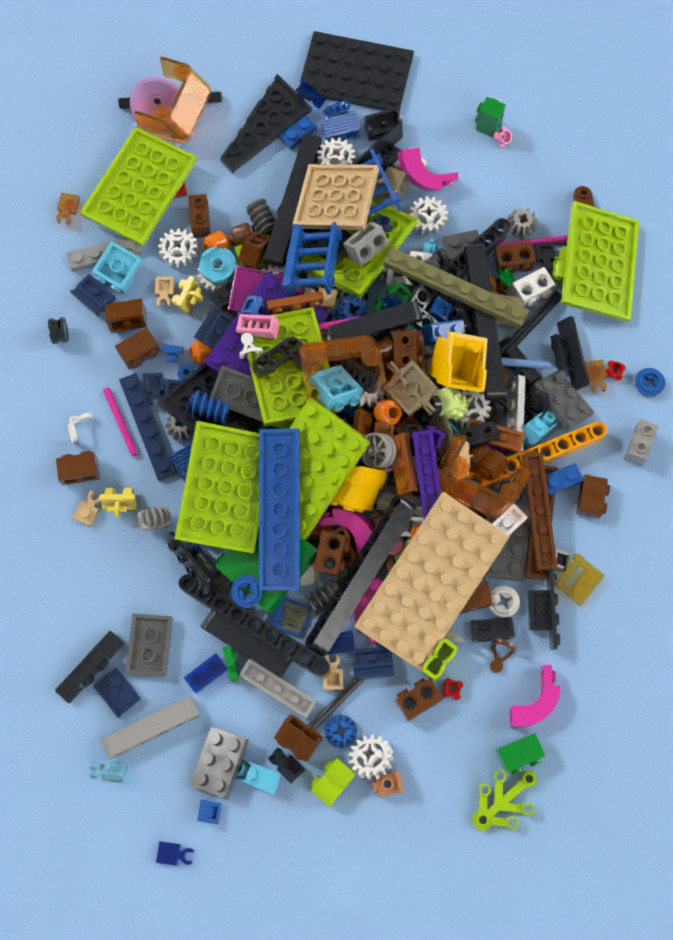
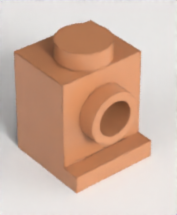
M399 771L379 775V779L375 777V781H372L374 794L378 793L379 797L404 792ZM385 780H389L391 782L390 788H385L383 786V782Z

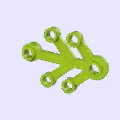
M497 770L493 774L495 780L494 804L488 810L487 796L491 792V787L486 783L480 784L478 787L480 794L479 810L473 814L472 823L476 829L481 831L488 830L492 825L506 826L509 829H516L518 827L519 821L514 816H510L507 819L493 817L499 811L518 812L527 816L532 815L534 812V806L531 803L514 804L509 802L523 789L533 787L536 784V774L532 771H524L520 775V781L503 795V783L506 780V773L503 770ZM498 772L503 774L502 780L496 778ZM527 775L532 776L533 780L531 783L526 782L525 778ZM482 786H486L488 788V792L486 794H483L481 792ZM525 805L531 807L530 813L524 811ZM480 816L486 817L485 824L479 822ZM510 819L515 820L516 824L514 827L509 826L508 822Z

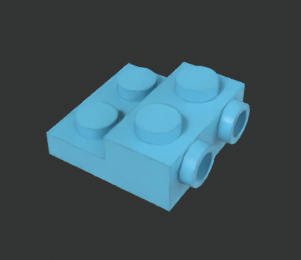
M111 241L92 272L95 274V279L103 285L106 282L111 285L110 288L118 294L121 291L126 293L135 280L134 275L143 260Z
M341 365L311 373L308 377V381L319 392L318 400L328 410L335 409L340 411L345 405L355 406L360 401L363 392L362 387Z

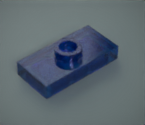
M352 631L341 632L326 655L348 653L351 650H355Z

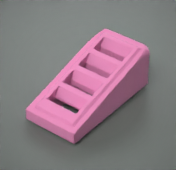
M240 314L236 332L276 339L279 321L276 316ZM246 321H249L248 327L244 328Z

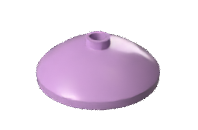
M148 77L141 80L134 87L130 96V109L139 124L167 130L179 121L183 112V98L179 89L171 81L162 77ZM158 98L161 102L157 104L154 99Z

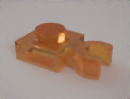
M61 193L57 210L60 212L56 217L58 224L61 223L63 218H66L67 225L71 224L70 215H76L80 202L79 196Z
M603 359L585 362L589 381H593L591 386L592 393H596V386H600L602 392H605L607 385L603 379H606L607 374Z

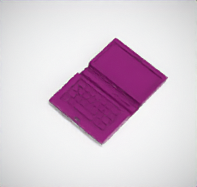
M236 266L228 306L229 311L239 313L247 297L251 296L266 272ZM272 274L283 282V274ZM301 286L296 289V291L299 293L301 291Z

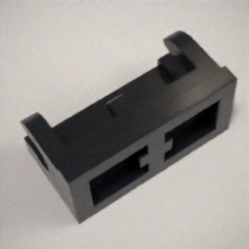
M398 107L364 116V128L369 141L380 139L396 123L400 125L402 130L403 121L400 119Z
M512 617L470 621L473 643L489 642L494 639L510 640L515 637Z

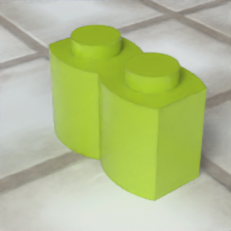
M443 639L437 645L433 656L425 662L421 674L427 679L430 678L432 682L438 680L444 672L446 665L456 655L458 647L448 639Z
M338 758L335 761L330 759L323 768L326 770L322 777L317 775L310 784L313 787L311 792L329 807L356 775Z

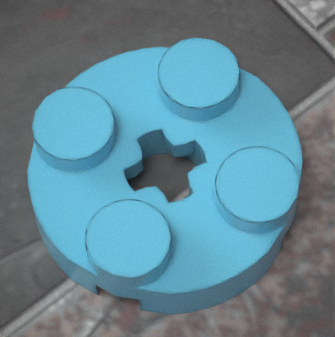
M212 247L201 255L199 262L200 273L204 279L212 284L224 283L235 274L236 260L230 250ZM214 263H222L220 268H214Z

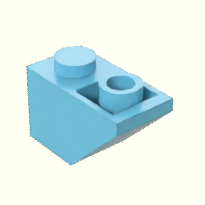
M549 410L544 413L541 412L524 426L525 438L523 445L527 449L536 446L560 421Z
M242 759L235 779L274 795L282 775Z

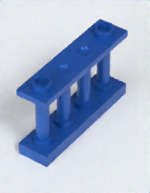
M372 148L370 152L373 159L361 165H378L377 180L383 178L385 184L374 189L372 198L388 190L391 197L371 206L368 216L394 203L399 212L402 210L399 205L402 200L398 192L394 193L381 167L383 160L380 154L376 155Z
M332 222L331 232L306 233L300 224L293 225L282 283L288 297L295 296L296 289L300 286L323 285L327 295H331L332 287L335 285L334 272L339 242L342 241V231L338 228L336 222ZM329 240L328 247L304 248V243L307 241ZM327 255L326 262L301 264V259L304 256ZM324 270L323 278L298 279L301 271Z

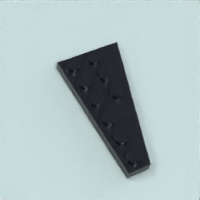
M276 74L271 86H268L263 98L258 101L246 119V123L238 131L234 141L229 144L221 156V163L233 174L275 141L292 124L304 115L312 112V107Z

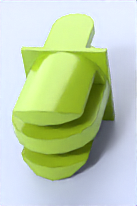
M567 246L561 248L558 257L554 258L552 264L553 281L557 285H563Z

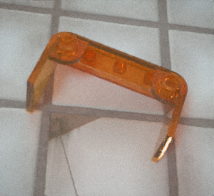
M161 56L160 62L164 77L183 83L171 108L160 106L154 110L153 115L135 110L134 115L139 129L150 134L179 143H186L191 139L211 95L210 86L188 64Z
M360 335L303 344L299 349V361L306 401L311 398L308 376L318 374L322 369V362L361 357L362 362L367 366H375L376 374L378 375L379 391L384 392L386 378L381 352L375 339L370 335Z
M454 435L438 468L440 492L446 493L459 503L489 518H499L519 499L532 470L518 467L511 482L504 484L500 492L497 493L466 477L469 471V463L459 454L467 437L464 435Z

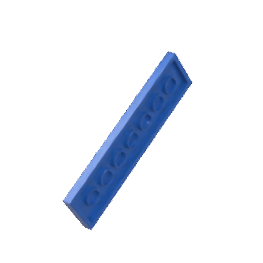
M299 428L260 429L259 590H300Z

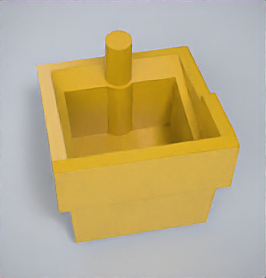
M448 331V338L438 336L428 374L436 378L437 383L445 387L484 393L487 374L485 364L488 338Z
M363 466L354 467L330 504L343 506V509L352 512L363 513L364 510L372 511L379 489H383L388 471Z

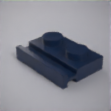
M90 274L81 280L74 290L70 291L78 301L97 317L101 311L106 309L107 304H111L116 299L108 289Z
M213 306L193 338L213 350L234 318Z
M386 647L351 650L354 680L394 676L392 651Z
M117 667L93 686L117 718L141 700V697Z

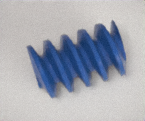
M197 390L195 394H192L186 411L188 412L192 408V414H196L199 411L200 417L207 413V420L214 416V422L217 423L221 419V425H223L229 412V401L221 405V398L214 402L213 395L210 399H207L206 392L201 397L200 390Z

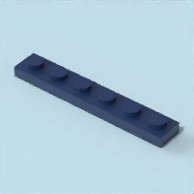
M137 373L119 379L158 481L175 475V469Z

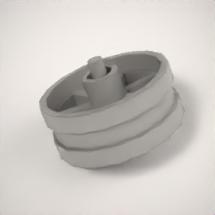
M384 433L368 434L365 438L370 441V444L361 456L363 463L367 467L375 469L389 467L396 457V444L393 438Z

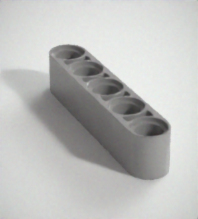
M190 696L108 735L101 742L108 758L113 759L199 717L200 713L193 697Z

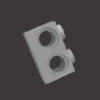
M368 222L365 230L357 231L343 243L350 260L361 266L369 262L374 255L382 251L389 244L382 226L373 222Z
M640 419L633 431L624 460L642 466L648 459L659 426Z

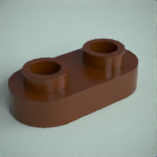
M586 186L577 187L573 194V201L595 207L591 190Z

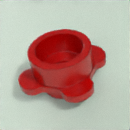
M609 361L604 375L607 378H615L616 381L622 380V373L626 369L625 365L617 361Z
M446 678L444 680V690L441 691L444 698L451 697L455 701L459 700L463 683Z

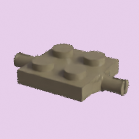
M412 360L401 369L393 361L390 362L391 365L388 364L387 368L394 375L384 388L409 416H412L422 407L429 415H432V411L435 412L436 409L429 401L440 389L415 361Z

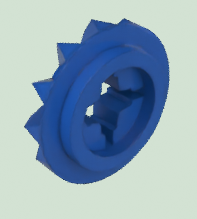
M343 101L328 105L323 111L325 115H331L349 110L351 105Z
M347 295L339 302L338 315L341 320L354 317L352 313H345V311L350 309V302L354 307H361L356 310V317L364 316L368 313L365 300L362 297L361 299L358 298L357 295Z
M644 368L635 377V387H637L639 393L644 394L646 397H654L663 391L665 378L660 371L654 368ZM654 378L652 385L645 387L646 380L650 381Z
M249 575L239 577L233 583L231 589L234 602L245 608L258 604L262 598V590H259V580ZM250 586V591L254 595L251 594L245 597V593L240 589H247Z
M346 715L332 717L325 726L327 741L337 748L348 747L357 736L355 722ZM337 723L342 728H349L344 732V740H342L339 734L332 735V733L338 730Z

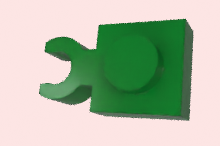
M230 645L222 647L230 681H239L235 663L239 661L236 649L232 650Z

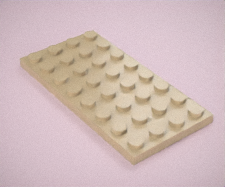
M442 492L354 627L422 671L425 662L433 655L437 645L443 640L510 536Z

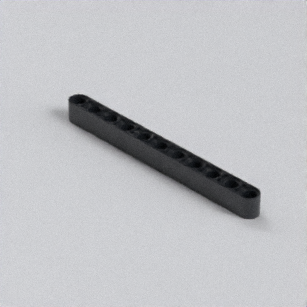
M504 218L496 220L470 245L484 244L487 257L495 250L496 246H499L507 238L511 226L510 222ZM464 250L442 270L463 279L467 275L466 266L461 264L462 262L465 263ZM436 290L424 310L427 312L430 309L435 297L440 296L442 298L446 294ZM419 292L418 299L419 301L423 302L424 299L422 297H424L423 293ZM382 333L367 338L365 351L368 356L370 355L367 344L385 338L387 335ZM392 335L388 336L393 341Z

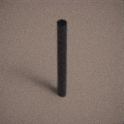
M365 679L353 680L308 727L315 730Z

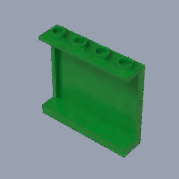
M259 528L254 554L229 549L217 559L218 563L215 567L233 583L239 577L245 575L253 576L259 580ZM301 538L300 578L316 560L318 552L316 547L306 539L302 540ZM250 586L247 589L241 588V590L245 594L254 595V593L250 591ZM262 590V598L259 600L258 605L266 612L272 613L290 590Z

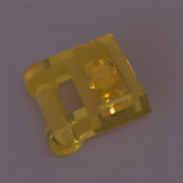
M575 554L573 562L562 576L557 579L555 587L576 604L582 606L605 575L587 562L583 556ZM579 566L584 568L571 587L568 588L565 583Z

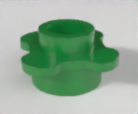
M499 269V281L502 285L505 286L507 284L511 288V283L515 281L513 274L508 269Z

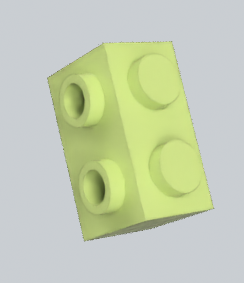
M445 387L434 394L442 402L440 416L457 421L464 418V414L469 413L467 408L469 406L468 400L461 391Z

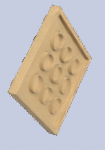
M309 164L293 225L300 224L302 229H331L332 222H336L341 230H365L379 172L378 165Z

